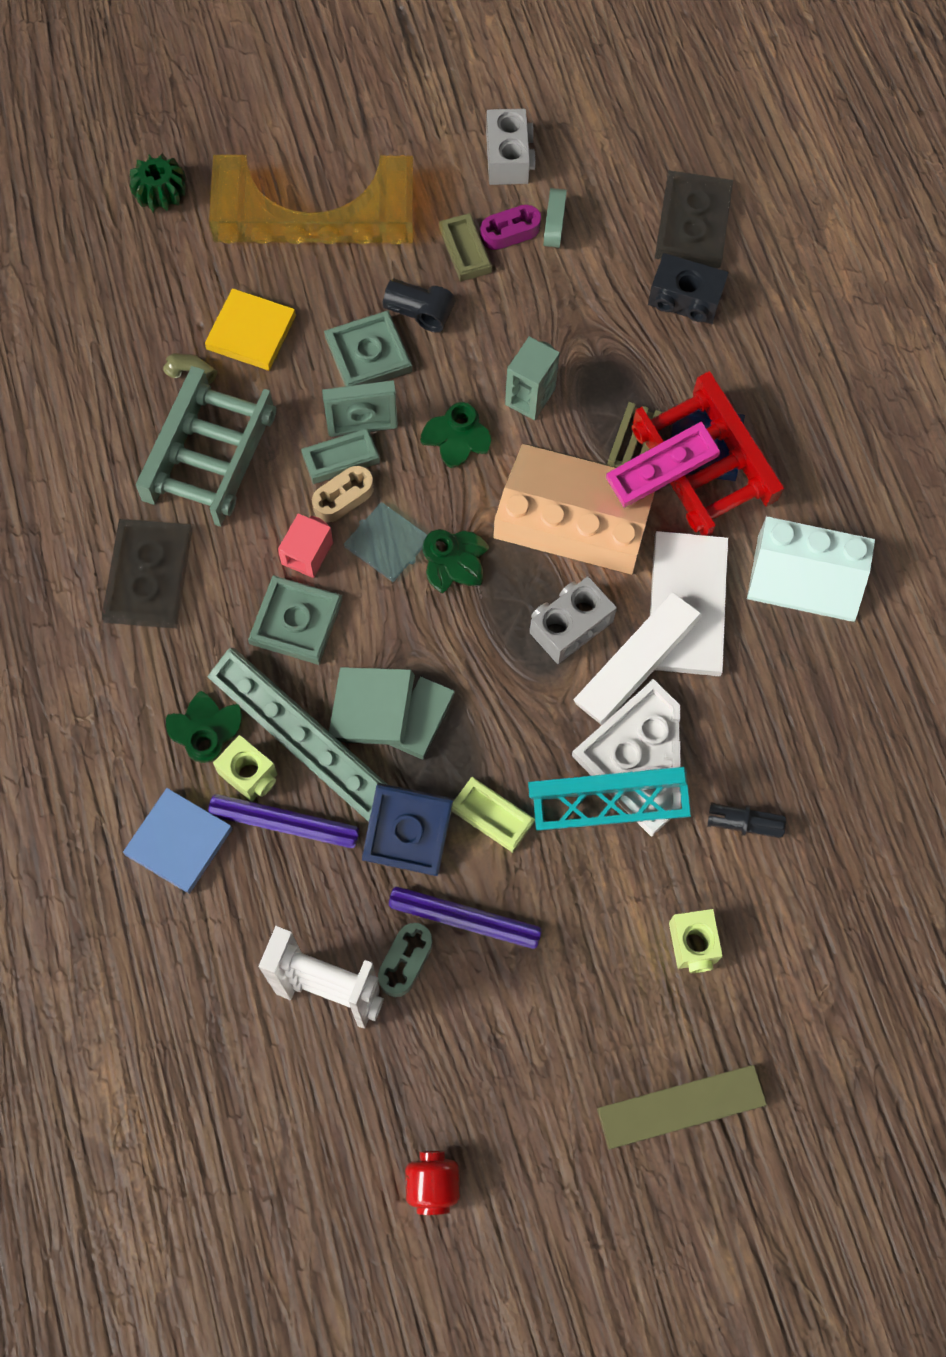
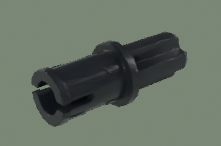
M711 802L709 814L721 815L725 818L709 815L707 827L713 826L741 831L742 836H745L747 832L782 838L785 833L786 817L783 815L750 810L748 805L743 809Z

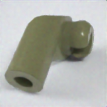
M173 353L166 358L167 363L163 366L164 373L172 378H179L182 371L189 372L191 366L205 370L208 384L212 383L217 376V370L197 355Z

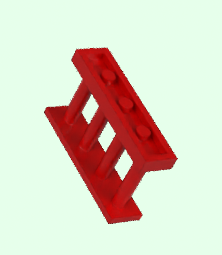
M708 371L697 377L692 398L652 419L648 417L643 407H640L635 411L632 431L640 444L646 443L650 450L664 442L658 431L697 410L706 411L711 419V426L706 428L713 441L717 438L720 441L724 440L730 450L729 455L687 478L684 475L670 483L688 512L686 513V518L694 532L699 531L703 536L712 535L716 526L713 519L754 497L761 499L765 507L778 501L784 490L783 485L712 373ZM734 468L743 470L748 478V485L707 507L703 506L694 491L695 489Z

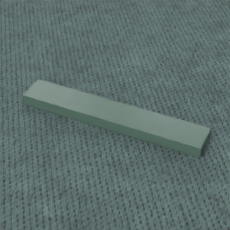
M229 648L207 677L369 822L376 785L378 783H387L235 648Z

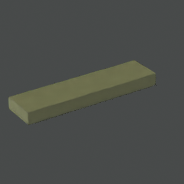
M751 1065L599 1107L597 1112L608 1150L764 1107L767 1104L755 1067Z

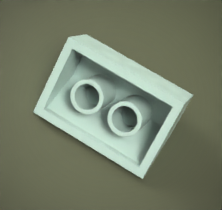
M766 516L758 535L747 599L854 622L870 574L875 539Z

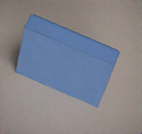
M166 788L123 853L138 864L190 894L231 833L232 827Z

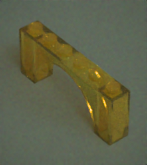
M213 155L209 224L214 242L228 244L235 242H256L260 244L268 242H289L292 244H300L302 242H323L325 244L413 243V156L380 155L375 177L360 196L337 209L308 213L284 208L264 196L251 179L247 155Z

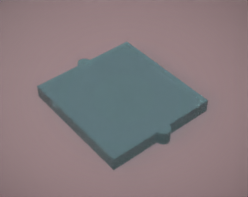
M381 502L365 520L359 521V527L344 543V547L394 582L409 564L415 563V557L422 550L423 541L427 534Z

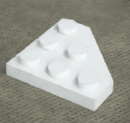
M653 679L573 750L572 757L591 776L680 767V704ZM680 787L664 788L654 802L665 811L680 809ZM656 789L642 790V792L650 797ZM636 791L625 792L618 801L628 814L637 813L646 802ZM610 793V795H611L613 798H614V796L617 794V793ZM650 805L644 813L659 810ZM670 819L637 823L652 837Z

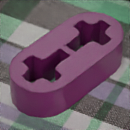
M520 205L486 217L482 221L480 228V237L483 245L488 249L499 250L536 237L540 231L541 214L532 205ZM525 219L526 222L531 223V225H527L524 221L520 222V220ZM495 229V231L497 233H501V235L496 236V234L494 232H490V230Z

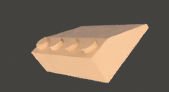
M522 444L505 485L495 516L494 538L632 575L655 492L624 508L606 479V473L615 469L614 467Z

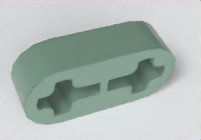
M550 188L543 246L560 248L567 194L565 189Z
M409 923L402 927L389 949L378 972L379 985L387 995L401 997L407 994L422 970L432 949V936L424 925ZM416 933L422 935L421 942L425 945L424 948L416 947L410 958L404 956L408 950V942L404 940L405 937L413 938ZM400 963H405L403 978L407 980L406 983H397L394 988L390 987V980L386 973L388 971L395 973Z

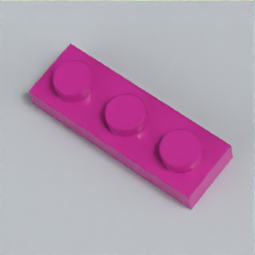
M701 421L606 473V479L622 506L626 508L717 458L720 450Z

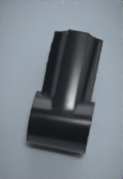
M393 278L385 289L382 302L383 308L414 318L419 326L436 333L443 330L455 305L456 298L449 290L440 286H431L427 290Z

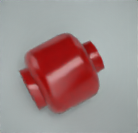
M421 1151L420 1160L408 1163L405 1169L407 1203L412 1207H416L417 1214L420 1215L450 1213V1206L457 1204L460 1200V1168L458 1163L445 1159V1151Z

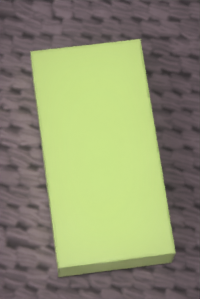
M474 777L470 778L454 800L452 806L453 813L512 853L535 821L532 816Z

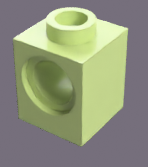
M240 735L213 762L218 774L251 802L258 795L261 797L266 795L276 782L277 772L274 763ZM244 766H257L258 770L253 776L248 778L239 776V772Z
M713 909L673 915L669 922L677 968H689L690 973L712 970L713 964H716L723 957ZM692 934L700 936L705 942V951L695 952L691 950L687 945V936Z

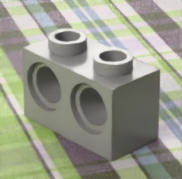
M526 109L487 110L486 142L489 185L528 184L529 170H535V149H529L528 143H533V123H527Z
M588 576L579 583L573 581L561 591L560 597L552 604L548 602L542 604L531 616L530 634L557 664H560L614 621L617 607ZM587 603L593 610L584 612L579 610L576 605ZM552 624H559L564 627L565 631L553 633L547 627Z

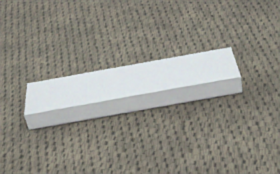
M672 592L573 699L575 704L599 724L603 725L700 621L701 613Z

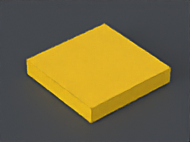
M232 288L205 341L206 350L270 371L296 317L295 309Z

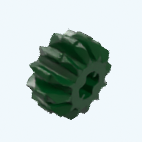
M163 153L158 158H153L149 154L147 161L137 160L136 168L130 169L129 186L132 195L137 198V202L141 207L149 205L153 213L158 207H163L168 211L169 204L179 206L180 197L186 196L185 172L182 170V167H179L175 158L167 160Z

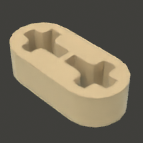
M352 466L318 488L312 497L313 510L316 517L325 522H334L365 502L374 490L373 477L370 471L365 467ZM354 479L358 483L363 481L364 487L361 489L357 486L351 487V481ZM325 499L329 502L335 501V507L332 509L329 506L323 507L322 501Z

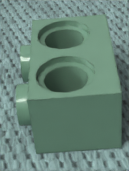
M529 336L507 368L505 405L536 420L556 389L560 352L555 350L549 343L537 341Z

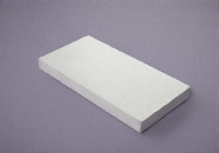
M656 531L650 616L673 592L700 612L701 619L655 670L721 676L723 668L728 538Z

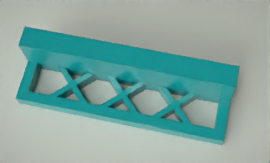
M685 767L528 782L529 798L534 800L537 831L691 817L688 778ZM680 787L682 809L665 811L654 802L664 788ZM656 789L650 797L642 792V790ZM636 791L646 800L637 813L626 814L615 805L625 792ZM617 793L611 801L603 794ZM589 795H597L608 804L598 817L588 818L577 809ZM568 797H578L573 804L565 799ZM559 798L569 807L568 811L559 821L545 822L543 800ZM650 805L659 810L644 813ZM612 808L620 814L606 816ZM573 812L581 817V819L568 820Z

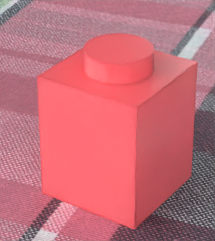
M298 513L278 548L281 564L314 578L333 544L331 527L324 520L316 516L308 518Z

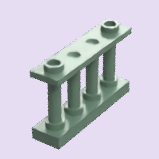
M191 366L135 484L141 500L156 505L160 494L168 492L210 506L209 509L214 524L221 527L226 515L230 516L234 511L237 490L266 426L270 427L275 419L276 406H273L270 390L263 389L257 404L211 390L205 370ZM208 403L251 418L244 433L198 419L197 415L201 406H205ZM198 433L238 447L229 463L185 449L184 442L188 434ZM182 462L224 476L217 493L171 479L170 472L174 464Z

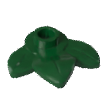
M459 402L452 405L444 416L431 418L422 430L420 441L422 445L440 446V455L443 462L449 468H455L465 463L471 451L487 454L491 445V436L489 430L479 423V414L476 409L468 403ZM459 419H465L467 420V423L459 424L456 423V421Z
M438 529L430 532L425 537L422 545L423 554L428 560L426 576L429 583L442 594L448 590L453 581L466 586H480L483 581V569L477 557H480L489 549L488 544L480 536L469 531L451 534L446 530ZM441 541L445 543L447 551H439L436 548V542Z
M199 691L189 703L185 715L173 713L166 716V730L172 741L185 746L186 752L192 760L199 763H208L218 758L223 750L224 743L237 735L242 721L241 709L238 704H233L219 710L215 702L205 692ZM208 740L211 742L209 749L204 751L198 749L202 741Z

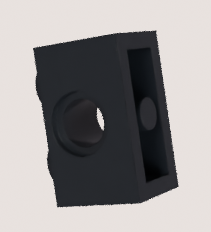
M663 253L651 286L648 305L656 307L663 312H672L689 317L696 322L713 324L729 272Z

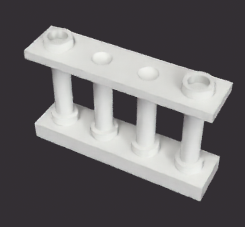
M275 926L258 967L276 995L291 1000L295 991L301 992L306 990L350 1007L357 1026L361 1028H366L369 1019L376 1021L384 998L378 996L380 992L378 986L379 978L376 977L372 962L364 960L359 975L303 954L292 932Z

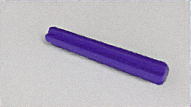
M219 794L213 795L209 804L208 812L218 818L347 848H354L359 837V829L353 825Z
M394 887L389 898V907L391 909L531 949L537 948L542 933L541 928L535 925L401 887Z

